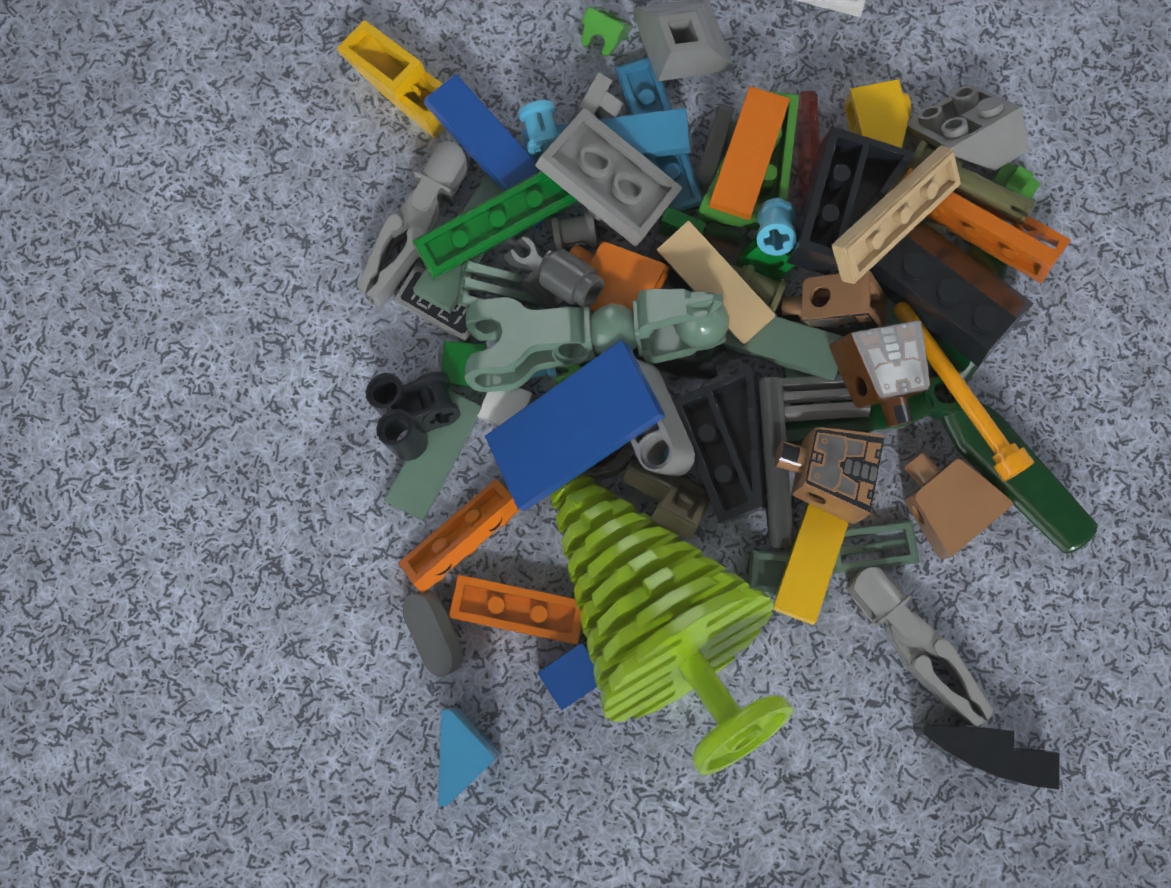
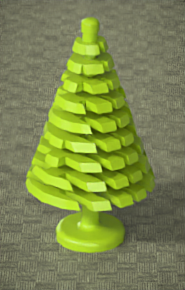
M583 472L550 494L552 508L558 510L555 516L558 532L564 534L561 540L564 556L569 559L568 573L570 581L575 585L574 597L576 605L581 611L580 621L583 633L588 638L587 649L589 657L595 665L593 673L599 691L602 692L600 701L606 719L610 718L611 722H624L634 716L635 720L656 712L675 702L691 690H694L718 725L697 745L692 754L693 764L701 776L710 775L725 769L771 738L789 720L793 713V707L781 695H769L740 708L716 674L735 660L736 657L734 655L747 648L762 632L759 628L769 622L773 614L771 611L774 609V601L760 590L750 588V585L736 574L727 573L724 566L710 557H704L703 552L692 544H688L685 541L682 542L679 535L673 531L660 527L646 513L636 514L638 510L632 504L622 498H614L617 496L606 487L593 483L596 480Z

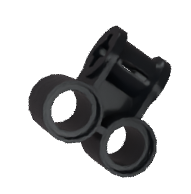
M429 372L405 385L394 374L382 373L372 378L367 384L365 391L366 399L382 416L377 423V436L401 460L410 461L420 457L428 445L427 432L449 426L459 419L461 413L458 405L452 402L448 390L451 383L448 374L445 372ZM396 395L391 402L387 403L390 397ZM408 430L407 434L402 439L397 440L402 432Z

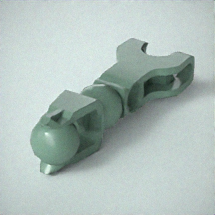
M644 289L638 292L637 300H633V310L625 305L610 303L598 308L592 315L589 306L584 307V309L561 307L530 310L525 308L520 302L509 297L480 300L470 304L467 308L466 326L471 335L477 340L495 341L497 343L492 348L473 353L469 356L465 365V381L472 389L479 392L514 390L525 384L539 370L577 365L587 360L591 362L596 358L595 352L601 355L620 340L628 343L632 351L637 347L639 356H643L644 360L651 364L690 356L698 350L710 349L726 342V332L729 327L730 317L723 304L722 294L689 292L685 289Z

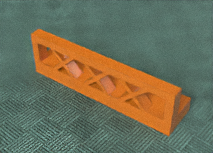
M910 168L903 177V179L907 177L913 171V169ZM955 191L926 216L929 220L947 227V230L1041 284L1071 241V239L1028 215L1023 224L1020 225L1017 221L976 202L977 205L964 199L965 196ZM1000 218H1005L1013 223V226L1001 220ZM1040 238H1041L1042 240H1044V241L1048 242L1049 244L1055 246V249H1053V248L1047 246L1046 244L1040 242V241L1037 240V239H1040Z

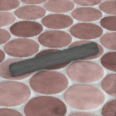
M763 377L758 380L757 384L769 543L775 548H785L793 546L794 543L789 470L774 466V458L780 442H787L783 384L780 377Z

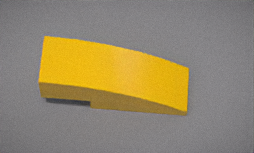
M363 20L337 47L338 52L381 94L436 139L445 127L424 105V101L442 83L425 71L420 60L366 20Z

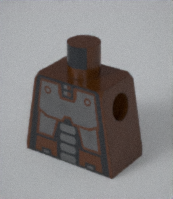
M921 320L852 332L829 344L831 353L856 407L863 408L881 404L887 428L913 421L907 398L927 391L930 386Z

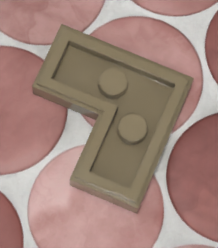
M636 456L622 481L660 501L651 518L652 521L691 541L710 503L705 487L684 475L676 477L648 471L643 468Z

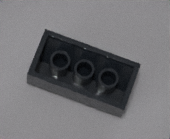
M923 221L870 269L887 298L895 304L899 302L908 303L926 328L977 367H980L1034 304Z

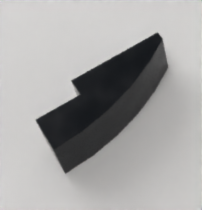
M914 723L915 734L935 749L966 766L988 775L1017 783L1059 790L1060 752L1014 748V731Z

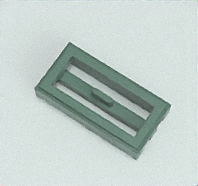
M470 261L463 264L457 305L468 308L474 302L486 300L470 296V289L497 297H509L518 302L529 304L528 309L539 310V307L542 306L529 293L471 279V276H476L523 288L519 282L524 275Z
M913 520L847 528L844 538L904 530L905 539L843 546L840 548L832 574L861 571L869 567L885 568L919 563ZM905 547H907L908 555L841 563V556Z

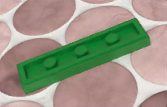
M540 171L412 240V244L430 276L435 280L573 205L578 200Z

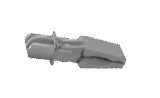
M445 141L437 146L421 172H413L417 187L409 193L407 200L395 214L389 215L386 219L357 285L362 295L371 304L381 307L385 305L421 259L412 244V240L434 229L437 220L440 218L441 206L444 201L454 206V196L468 173L466 156L457 143ZM407 239L401 253L386 267L396 245Z
M869 567L855 573L848 585L852 599L871 621L869 623L870 626H877L881 623L885 626L886 635L906 669L965 725L977 727L988 722L994 713L993 708L950 642L944 639L916 613H912L907 608L905 603L913 598L912 595L906 596L891 577L879 567ZM928 655L938 659L946 668L954 681L958 694L952 692L940 681L933 671L932 661L928 658Z

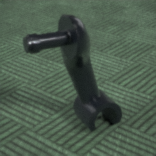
M722 348L709 361L704 358H699L698 360H682L677 358L653 365L674 376L711 380L718 376L715 366L724 360L728 353ZM636 349L632 351L636 359L646 362L643 356H639Z

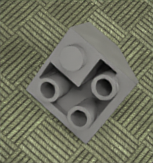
M687 0L634 7L632 13L657 82L732 71L734 64L709 0Z
M974 85L958 88L952 93V96L934 106L922 109L917 116L908 120L906 131L937 148L939 146L952 147L955 157L992 170H997L1030 150L1022 107Z

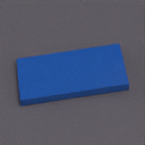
M620 340L485 435V438L517 509L526 511L664 419L666 415L629 344Z

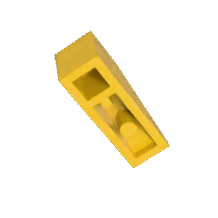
M900 80L851 88L843 104L850 132L902 148L912 109L909 95L902 92Z

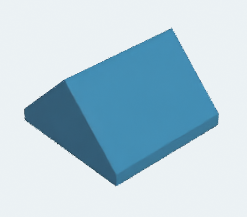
M459 707L441 710L438 806H448L501 754L496 746Z

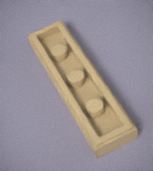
M939 146L831 245L843 282L855 284L961 184L952 147Z

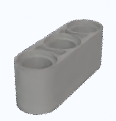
M636 359L666 417L632 439L631 444L643 468L669 476H682L691 469L694 463L695 453L659 370L650 363ZM668 447L669 455L664 462V452Z

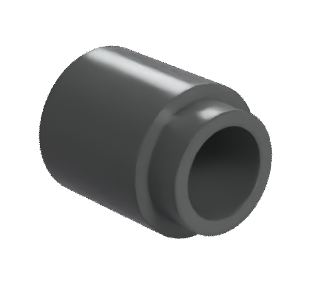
M559 249L554 253L547 254L539 266L540 285L573 307H591L603 291L604 279L599 276L598 270L565 249Z

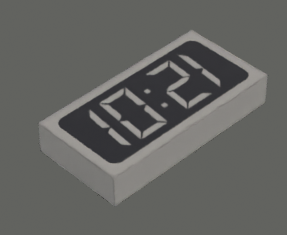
M415 265L395 296V303L462 342L467 343L472 336L466 326L467 307L456 304L450 314L414 294L413 288L424 272V269Z

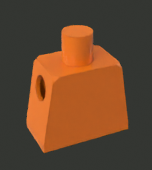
M605 241L600 244L595 255L578 244L570 251L571 254L597 269L599 276L604 279L603 291L598 300L590 307L594 312L598 308L610 303L625 305L633 310V300H637L638 292L644 289H661L672 271L668 264Z

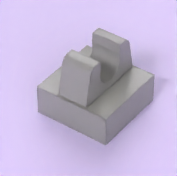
M598 72L571 119L573 120L583 108H586L598 119L616 117L623 103L607 92L613 80Z

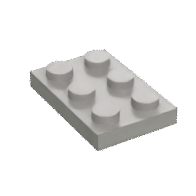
M583 108L541 155L535 165L635 247H637L683 188L586 108Z

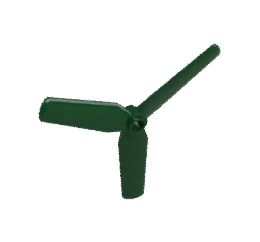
M971 244L967 254L1004 281L1008 264ZM936 335L935 341L967 383L979 367ZM934 368L933 376L929 378V389L907 398L913 418L912 422L887 428L881 404L870 406L871 409L868 417L785 422L787 443L792 444L802 442L808 433L818 427L871 433L904 428L930 416L933 419L941 420L955 449L993 486L1014 503V506L1062 553L1070 554L1078 551L1097 532L1098 525L1006 420L997 411L980 402L1010 444L1015 443L1019 449L1024 447L1034 461L1031 466L1006 482L1001 479L994 469L996 462L992 457L995 453L952 395L953 403L949 404L942 403L935 397V389L941 388L947 391L949 389ZM852 400L831 401V403L853 402ZM814 402L793 403L790 406L812 405Z

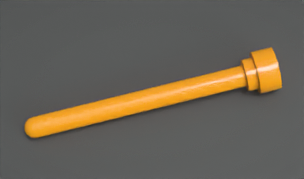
M899 302L895 305L894 314L901 324L920 320L908 303ZM922 323L927 360L995 453L992 457L996 462L994 469L1001 479L1006 482L1034 463L1031 456L1024 447L1019 449L1015 443L1010 444Z

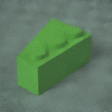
M771 92L790 98L750 220L709 208L724 159L700 205L698 220L705 223L713 221L725 226L759 230L760 225L757 214L763 203L772 198H782L787 201L799 95Z

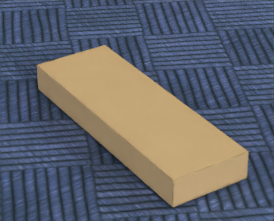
M689 220L657 249L659 255L693 292L722 294L723 304L730 317L728 330L743 346L776 317L775 313Z

